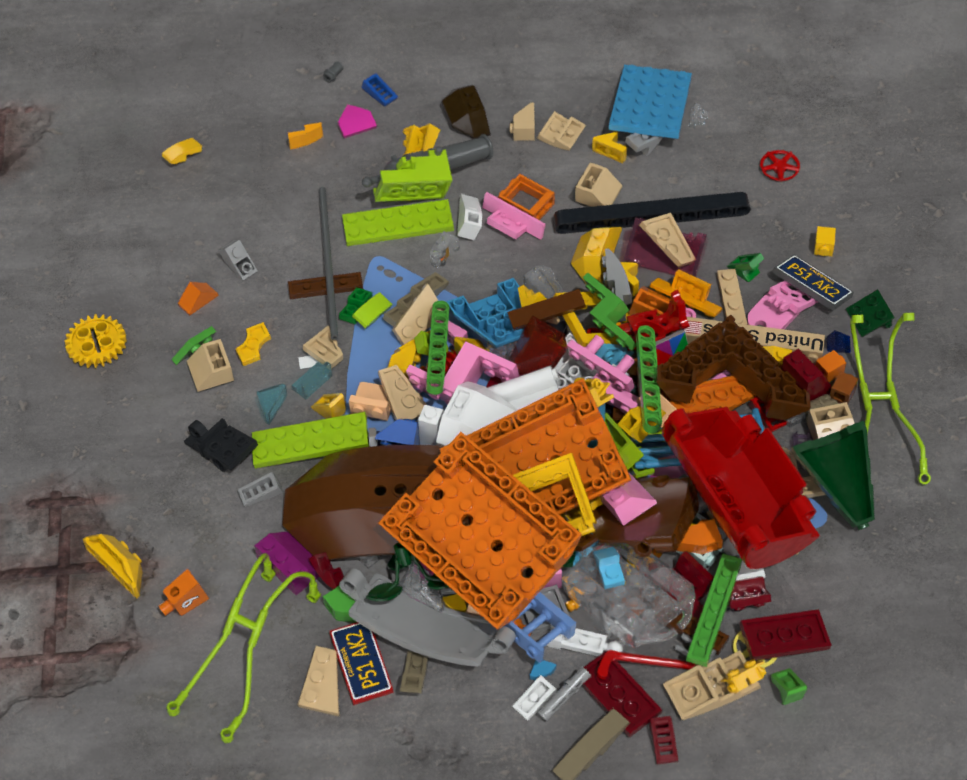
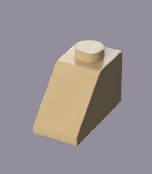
M534 103L528 104L513 116V123H510V134L514 133V141L535 140Z

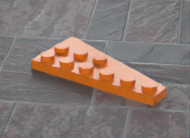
M734 376L704 381L697 385L690 403L670 400L663 390L661 392V395L676 409L683 408L686 413L728 407L732 411L756 397L752 391Z

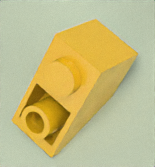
M414 343L391 355L388 367L397 365L408 380L409 377L406 372L408 366L416 367V364L420 363L421 354L417 353L416 344Z
M641 405L630 409L617 424L629 436L640 443L649 434L642 426ZM646 406L650 411L656 410L653 406ZM661 409L663 417L666 414V412L663 409ZM648 421L649 425L656 426L654 421Z

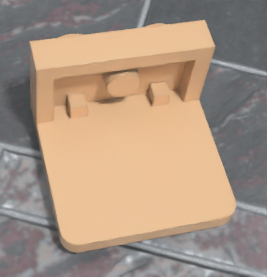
M360 382L356 395L350 396V414L366 412L369 418L388 421L391 407L382 385Z

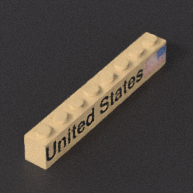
M687 317L689 327L682 330L685 331L688 344H690L702 334L709 332L716 324L724 321ZM736 323L739 327H744L753 336V339L762 346H776L790 349L792 352L799 348L813 364H816V360L823 355L825 335Z

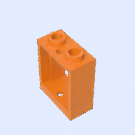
M521 174L512 179L507 188L498 195L499 199L539 221L555 204V192ZM520 190L538 199V202L530 210L512 201Z

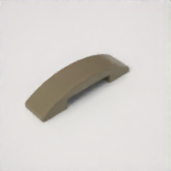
M408 650L400 692L422 693L427 672L428 656Z

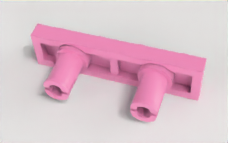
M595 335L586 347L571 339L567 347L570 352L569 355L574 360H581L588 369L598 371L603 379H610L620 390L625 389L628 392L633 390L635 387L633 380L625 374L635 362L631 356L625 354L615 367L595 355L604 344V340L598 335Z

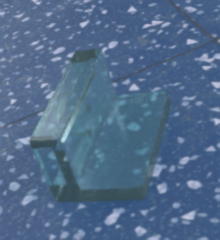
M317 362L292 384V390L304 399H307L332 377L331 364L326 362L322 365Z

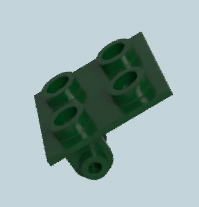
M878 289L845 308L850 318L852 315H863L864 323L855 324L862 337L881 326L890 328L892 326V319L895 318Z

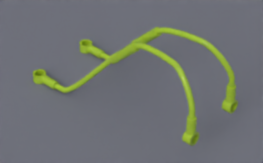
M902 313L903 315L896 323L890 336L886 383L888 392L868 391L867 383L864 380L855 324L864 323L863 315H852L850 328L860 379L859 386L864 407L867 411L865 419L867 435L872 413L871 400L890 399L892 409L914 436L920 447L921 458L919 459L920 474L917 477L918 482L928 484L931 477L927 469L925 446L915 429L900 412L894 382L892 381L894 340L903 322L915 321L914 313ZM924 474L927 476L925 482L921 480V476Z
M263 553L258 557L244 581L238 596L235 597L223 629V636L187 687L180 692L174 701L167 704V712L170 716H177L180 713V706L188 697L189 691L226 641L228 635L231 634L235 622L253 630L248 642L246 689L243 708L228 728L221 730V740L224 743L233 741L234 733L247 713L251 692L253 648L256 647L270 605L285 587L297 577H307L310 579L309 592L306 595L310 602L316 603L321 597L320 592L317 590L315 577L311 573L295 572L270 596L263 609L260 610L256 622L238 614L243 602L244 593L264 559V571L261 577L270 582L276 575L274 570H272V564L267 553Z

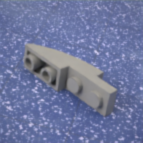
M609 248L605 249V256H602L603 267H606V272H603L604 283H608L609 290H612L616 296L623 300L625 305L632 304L630 286L625 270L615 254ZM626 314L619 321H626Z

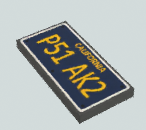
M792 255L775 266L773 270L775 275L832 311L852 298L854 294L853 291L796 255Z

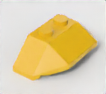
M621 227L593 228L580 237L571 265L583 281V277L589 273L603 284V272H606V267H603L602 256H605V249L608 248L614 253L622 231Z
M96 534L83 538L86 550L137 599L140 596L143 573L140 565L142 561L136 553L131 554L128 551V546L123 541L119 542L114 536Z

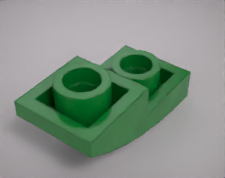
M356 287L348 296V304L339 313V320L356 324L358 321L352 315L372 298L373 292Z

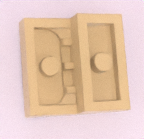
M554 111L537 139L551 146L570 150L586 125L572 116L568 120Z

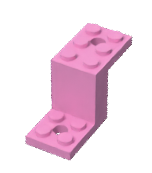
M465 342L445 375L443 392L438 395L430 393L428 395L435 400L441 399L448 405L458 385L467 381L477 384L483 372L490 377L496 376L501 378L502 382L519 377L517 365L471 343ZM409 365L406 372L412 387L417 392L422 393L423 391L428 393L426 390L427 372ZM431 384L433 387L440 386L439 384Z

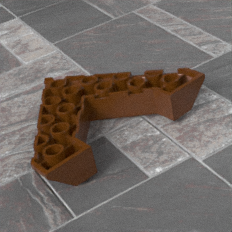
M732 315L726 317L724 322L716 324L709 332L702 334L692 341L683 351L675 353L666 363H661L656 369V383L670 400L690 403L697 385L727 370L765 403L766 417L787 420L809 411L811 408L810 394L796 384L797 381L788 371L784 372L778 366L779 362L759 342L757 343L744 327H739L735 323V318Z

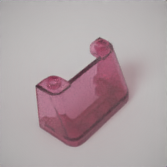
M635 218L624 257L625 262L637 263L639 267L675 275L677 270H682L697 277L708 244L707 234L698 233L694 237L693 233H682L696 260L691 264L678 268L639 226L645 220Z

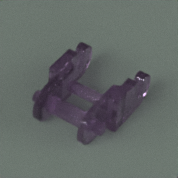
M796 431L795 435H793L795 438H793L792 447L803 443L798 441V438L813 441L810 439L812 438L810 432L807 435L798 434Z

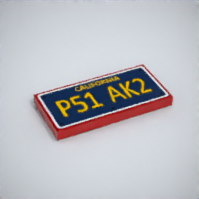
M358 622L329 631L353 705L394 693L373 631Z

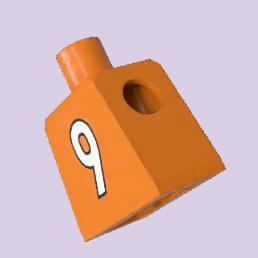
M187 569L163 590L168 599L158 607L165 616L174 609L182 616L207 601L209 597Z

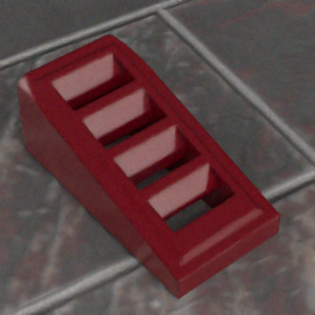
M671 716L651 718L649 726L656 763L678 762ZM663 734H668V735H669V736H665V737H657V735H663ZM670 743V745L659 746V744ZM672 751V754L660 755V752Z

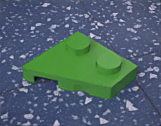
M211 326L192 337L171 360L176 365L189 355L194 354L202 344L213 341L212 336L217 331Z

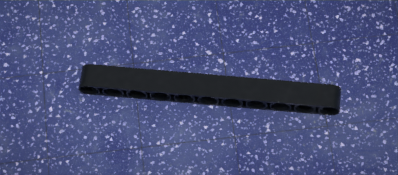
M745 192L563 209L554 213L556 232L568 234L588 232L593 228L638 227L642 221L668 213L672 214L676 223L747 215L751 208Z

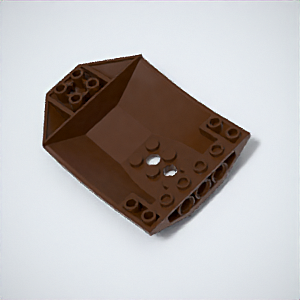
M444 445L362 447L347 449L325 456L285 489L283 528L311 555L314 556L326 552L329 560L360 556L395 555L393 546L398 541L380 526L378 522L405 493L411 496L437 467L434 461L441 454L439 449L444 447ZM378 487H384L386 493L378 496L375 494V490ZM403 487L406 489V492L397 494L395 490ZM442 491L435 492V500L442 499Z

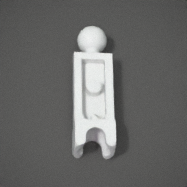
M575 628V635L570 639L560 634L547 644L548 647L564 648L593 656H600L606 650L623 651V647L618 641L606 643L607 635Z

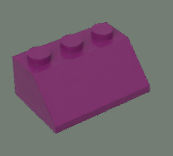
M288 532L269 533L254 545L257 558L263 553L269 555L272 570H274L275 576L282 582L291 574L301 571L311 573L315 580L320 577L309 560L313 555ZM297 577L287 587L295 595H298L309 586L310 579L307 577Z

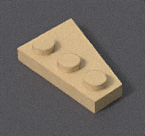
M671 213L642 221L639 224L678 268L691 264L696 260Z
M394 365L379 370L378 375L395 421L405 418L419 419L424 405L427 404L424 402L423 397L412 387L411 382L399 367Z

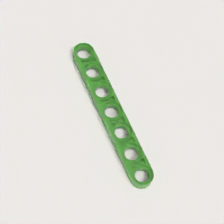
M442 300L435 301L432 306L426 390L433 395L441 394L444 390L449 304ZM437 308H442V309H445V310H444V311H440V310H437ZM441 320L444 321V323H438L436 321ZM434 345H440L442 348H436ZM433 358H440L442 360L436 361ZM432 371H440L441 373L435 374ZM431 384H439L440 386L433 387Z
M643 325L638 328L636 334L642 426L646 432L655 434L662 425L660 389L656 383V369L658 366L656 341L653 328ZM641 333H647L650 337H644ZM642 347H648L651 351H644ZM643 362H650L652 366H646ZM644 376L652 377L653 381L646 380ZM645 391H651L655 395L649 396L645 393ZM646 406H653L656 410L650 411ZM648 421H654L657 426L649 425Z

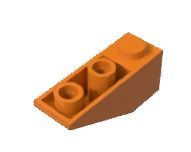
M705 519L690 526L677 551L706 554L722 549L723 540L715 520Z

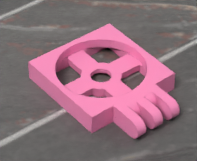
M786 281L770 287L769 290L771 296L768 302L774 303L773 305L776 308L779 307V310L782 312L790 309L797 314L818 303V301L799 289L797 291L791 290L789 288L791 284ZM806 295L810 300L806 301L802 296Z

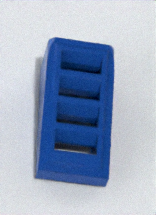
M376 73L362 83V89L383 106H387L398 98L393 90Z

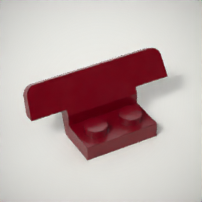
M687 551L680 555L675 568L669 572L656 560L652 561L645 568V575L681 610L700 619L704 606L699 600L708 594L714 577Z

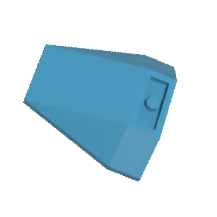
M514 278L497 283V294L469 304L464 296L446 301L449 304V309L457 319L495 348L530 336L529 326L513 331L507 314L509 311L521 308L518 287L520 286Z

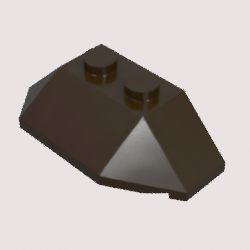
M474 85L455 88L442 99V105L453 128L469 135L472 139L479 138L481 134L491 135L485 108Z

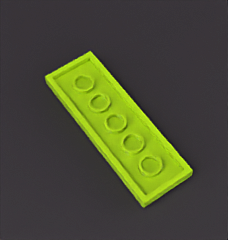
M448 199L342 214L347 246L454 231Z
M366 412L252 432V438L258 444L253 450V465L255 469L327 456L347 449L369 447Z

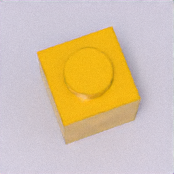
M817 226L814 255L833 256L836 228Z

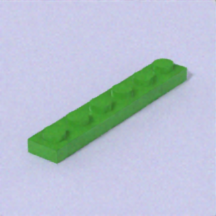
M722 553L686 657L687 662L707 667L742 565L741 558Z

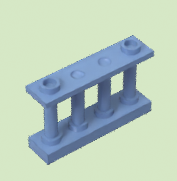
M539 592L516 619L503 627L512 629L516 635L514 642L523 648L530 658H534L541 663L543 661L544 647L560 634L570 639L575 635L576 622ZM534 609L539 616L523 629H520L513 623L526 611ZM545 621L555 627L538 642L529 636L532 631Z

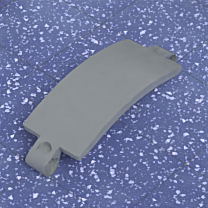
M350 569L340 582L342 591L355 600V603L349 610V616L381 637L424 656L450 663L478 667L482 664L488 653H507L516 639L514 631L508 627H502L497 630L484 617L441 606L402 587L403 591L391 600H369L366 596L372 588L382 583H394L380 574H374L369 583H367L366 577H364L362 572L357 569Z

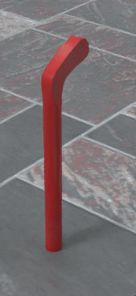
M608 650L599 665L597 676L602 680L606 679L610 663L619 660L687 670L694 668L698 664L676 659Z

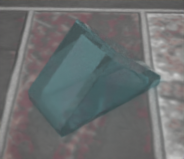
M279 384L256 392L264 419L269 425L287 397L285 384Z

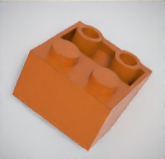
M643 286L632 303L629 315L657 309V316L666 312L671 299Z

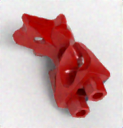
M678 290L673 291L665 313L657 316V309L632 314L626 316V323L618 326L628 335H631L635 343L638 328L643 325L653 328L655 336H657L655 341L665 338L669 332L689 327L685 301L682 300ZM641 333L644 337H650L647 333ZM642 347L644 351L650 350L648 347Z

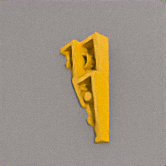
M430 123L420 128L415 125L404 128L403 133L406 135V140L403 141V145L406 147V152L403 156L421 150L427 151L429 148L433 149L441 129Z

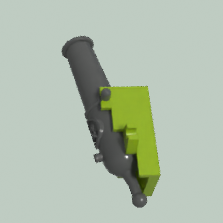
M481 134L476 139L444 147L438 146L436 149L429 148L427 151L421 150L415 153H408L400 158L393 155L391 156L392 160L386 164L384 170L380 171L379 175L364 177L362 185L370 187L372 184L379 182L378 187L373 188L375 202L444 199L452 182L450 170L482 159L490 160L493 157V145L487 135Z

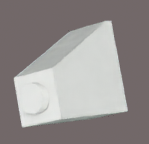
M424 405L418 419L420 445H436L441 417L444 413L443 409Z

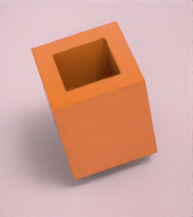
M833 350L817 359L815 366L825 375L828 382H831L838 377L840 371H845L846 361L843 356Z

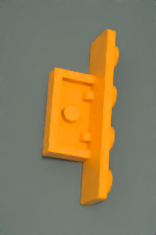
M682 270L676 271L672 284L660 278L655 279L650 284V287L655 289L656 292L670 297L673 291L678 290L682 300L685 301L688 307L700 310L707 316L716 317L722 311V307L707 301L712 284Z

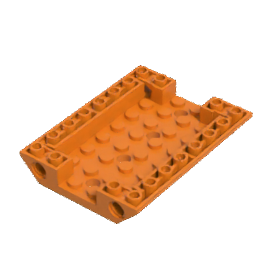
M583 378L466 435L512 475L572 453L589 501L631 481L626 465ZM591 440L598 441L595 448H588V443ZM448 445L440 448V452L442 453ZM569 477L532 491L559 515L579 506ZM468 516L470 523L472 524L473 517ZM502 542L494 543L492 548L502 544Z
M460 432L435 459L434 463L437 467L411 496L405 493L378 524L498 630L516 619L572 556L582 534L465 434ZM437 491L444 492V496L440 500L434 499V494ZM466 516L473 517V522L469 526L463 525V519ZM502 542L503 548L498 552L493 551V544ZM526 568L533 569V575L529 578H524L522 575Z

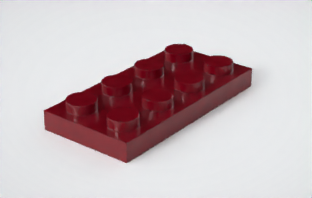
M819 609L745 619L739 623L751 660L830 650L832 646Z
M606 650L583 667L590 673L591 677L582 686L607 714L614 708L630 722L624 729V732L630 738L650 723L651 718H656L662 714V709L618 661L610 663L606 679L602 680L597 676V670L607 652Z

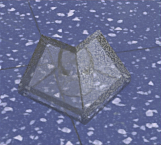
M412 561L398 586H402L403 591L409 597L441 613L444 611L440 589L429 588L427 585L429 581L426 580L415 562ZM423 567L427 575L432 577V575Z

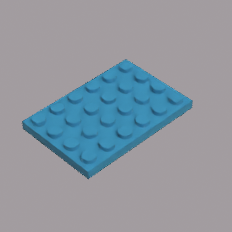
M624 65L609 122V130L679 139L692 73Z

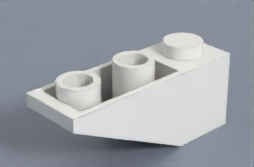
M461 194L457 236L475 240L482 227V210L478 198Z

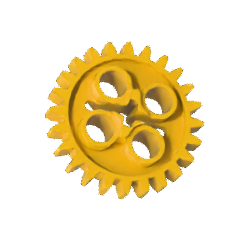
M95 314L93 319L88 315L86 321L80 319V324L74 323L75 329L69 328L70 333L66 334L67 339L64 340L69 358H73L74 363L79 361L80 366L86 363L87 368L91 364H94V367L97 368L100 363L104 367L106 361L111 364L112 358L118 359L117 354H123L122 348H126L125 342H127L122 324H118L117 319L112 320L111 316L105 319L104 314L100 318ZM92 329H94L99 347L101 350L100 353H98L96 350L95 343L91 334Z

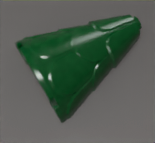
M864 420L830 435L791 447L795 458L810 474L813 481L830 499V503L852 528L857 527L858 531L869 527V522L875 520L873 485L871 484L867 427Z

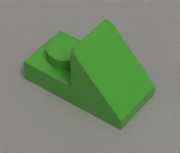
M790 668L771 674L773 684L780 690L783 705L803 699L807 691V685Z

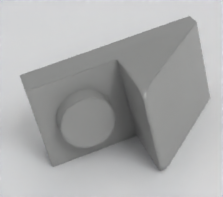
M634 133L627 136L625 142L634 151H641L644 155L648 156L663 137Z

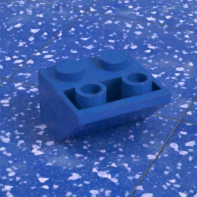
M406 418L398 419L378 433L375 439L381 440L380 444L396 445V443H400V445H420L418 421Z

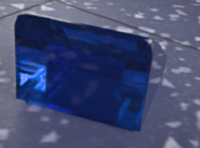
M836 330L827 336L828 352L833 350L837 353L851 352L850 336Z

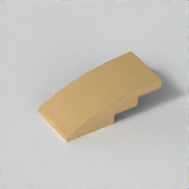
M741 651L723 660L719 657L708 663L707 667L697 665L663 683L682 721L722 707L761 688L758 681L749 684L746 678L748 687L738 693H730L727 689L728 682H721L723 678L727 677V672L736 668L740 670L744 667L743 664L747 661Z

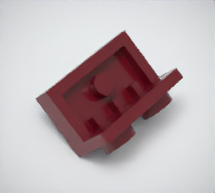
M758 576L736 580L728 606L733 610H743L745 606L761 607L765 603L771 602V594L765 589L764 578Z

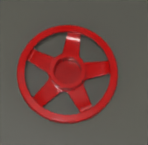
M774 150L768 151L762 157L760 168L763 174L772 180L787 181L799 173L800 162L791 151ZM773 154H784L785 156L782 159H778ZM769 157L773 164L763 167L765 159ZM792 158L796 162L797 167L787 164L788 160ZM773 169L774 172L778 173V178L768 175L765 171ZM787 169L795 171L792 176L784 178V172Z

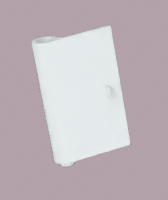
M551 366L487 388L519 410L558 391L557 379H559L556 368L552 369Z

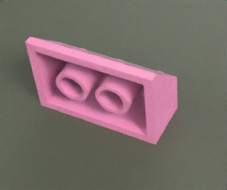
M630 473L631 481L599 496L602 503L623 526L657 504L656 500Z

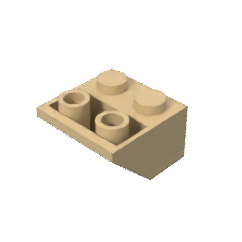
M590 162L575 187V201L591 207L613 205L622 189V184L607 168Z
M221 339L202 344L187 360L197 392L234 381L231 365Z

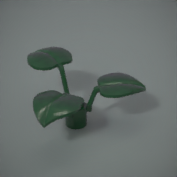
M398 542L393 546L395 555L391 557L388 563V568L395 570L394 583H382L375 586L369 591L366 598L373 601H388L397 597L403 591L402 586H397L399 584V569L415 564L425 579L429 581L427 583L429 588L444 589L449 586L435 574L432 577L428 576L419 563L420 560Z

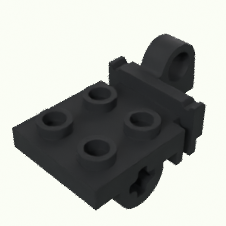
M223 418L210 430H207L200 421L195 420L188 426L190 436L184 440L187 446L198 451L203 458L211 459L213 464L223 472L227 469L233 470L258 446L255 439L230 425L228 426Z

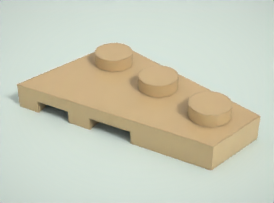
M428 283L423 286L422 291L415 297L409 309L404 312L392 329L401 345L414 339L420 331H425L431 327L432 306L435 301L439 300Z
M316 646L298 706L339 716L337 651Z

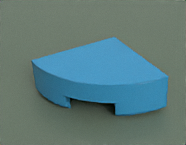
M536 660L530 674V679L537 680L540 675L547 677L553 674L556 670V664L545 660L539 663Z

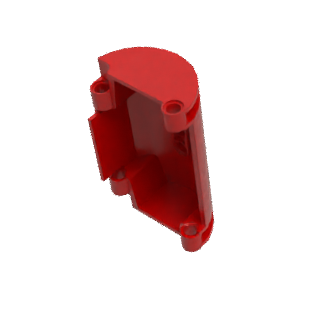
M728 407L686 413L683 408L676 409L664 422L662 435L748 568L760 569L782 562L797 554L820 537L810 521L817 511L806 495L802 496L803 489L807 484L769 428H765L760 434L761 428L752 414L741 418L736 410L730 411Z

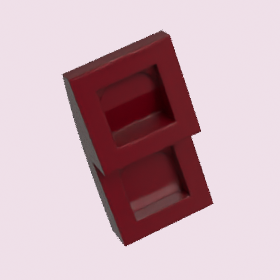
M326 552L309 558L317 574L330 588L335 589L340 586L344 574L340 567L333 569Z

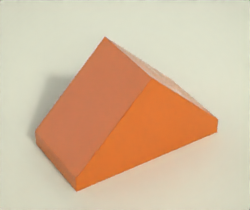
M189 282L178 302V306L190 316L219 295L207 283Z

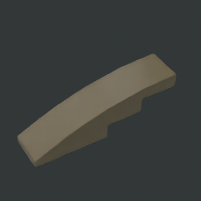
M433 273L412 286L409 294L397 300V306L384 313L383 320L394 327L404 312L409 309L415 297L422 291L425 284H429L437 297L448 286L449 281L438 273Z
M613 708L566 754L552 771L562 780H576L582 771H586L599 755H603L630 722Z

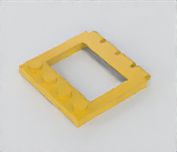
M581 292L586 304V308L583 309H587L589 306L594 308L601 301L597 297L596 292L593 294L591 292ZM555 293L554 297L564 293ZM575 312L562 315L576 341L581 346L586 347L595 335L601 337L604 340V344L619 345L616 342L617 338H610L606 333L587 334Z
M572 453L513 475L530 491L569 477L582 516L567 522L576 530H579L582 536L595 532L593 524L597 522Z

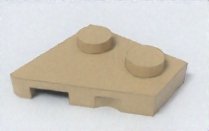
M330 326L325 327L303 345V351L329 370L343 360V353L338 347L337 340L331 339Z

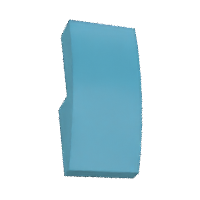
M603 344L595 355L606 362H610L611 365L613 363L617 365L625 354L632 356L634 351H628L626 347L622 348L617 344Z

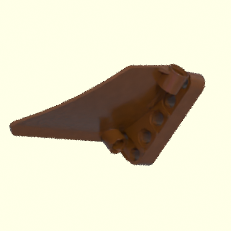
M660 475L657 477L635 478L656 500L657 504L624 526L603 503L593 510L597 523L593 524L595 532H592V534L598 537L599 543H627L634 548V552L638 556L648 557L654 548L657 553L677 551L699 510V501L695 486L689 477L669 478L668 475Z

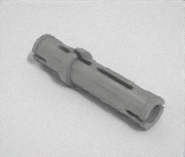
M581 666L570 679L565 680L562 688L537 713L547 722L574 693L577 694L581 685L591 677L590 673Z

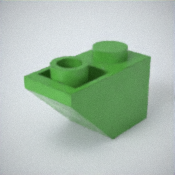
M340 586L323 596L326 609L336 621L357 623V621L349 616V610L355 603V600L342 591Z

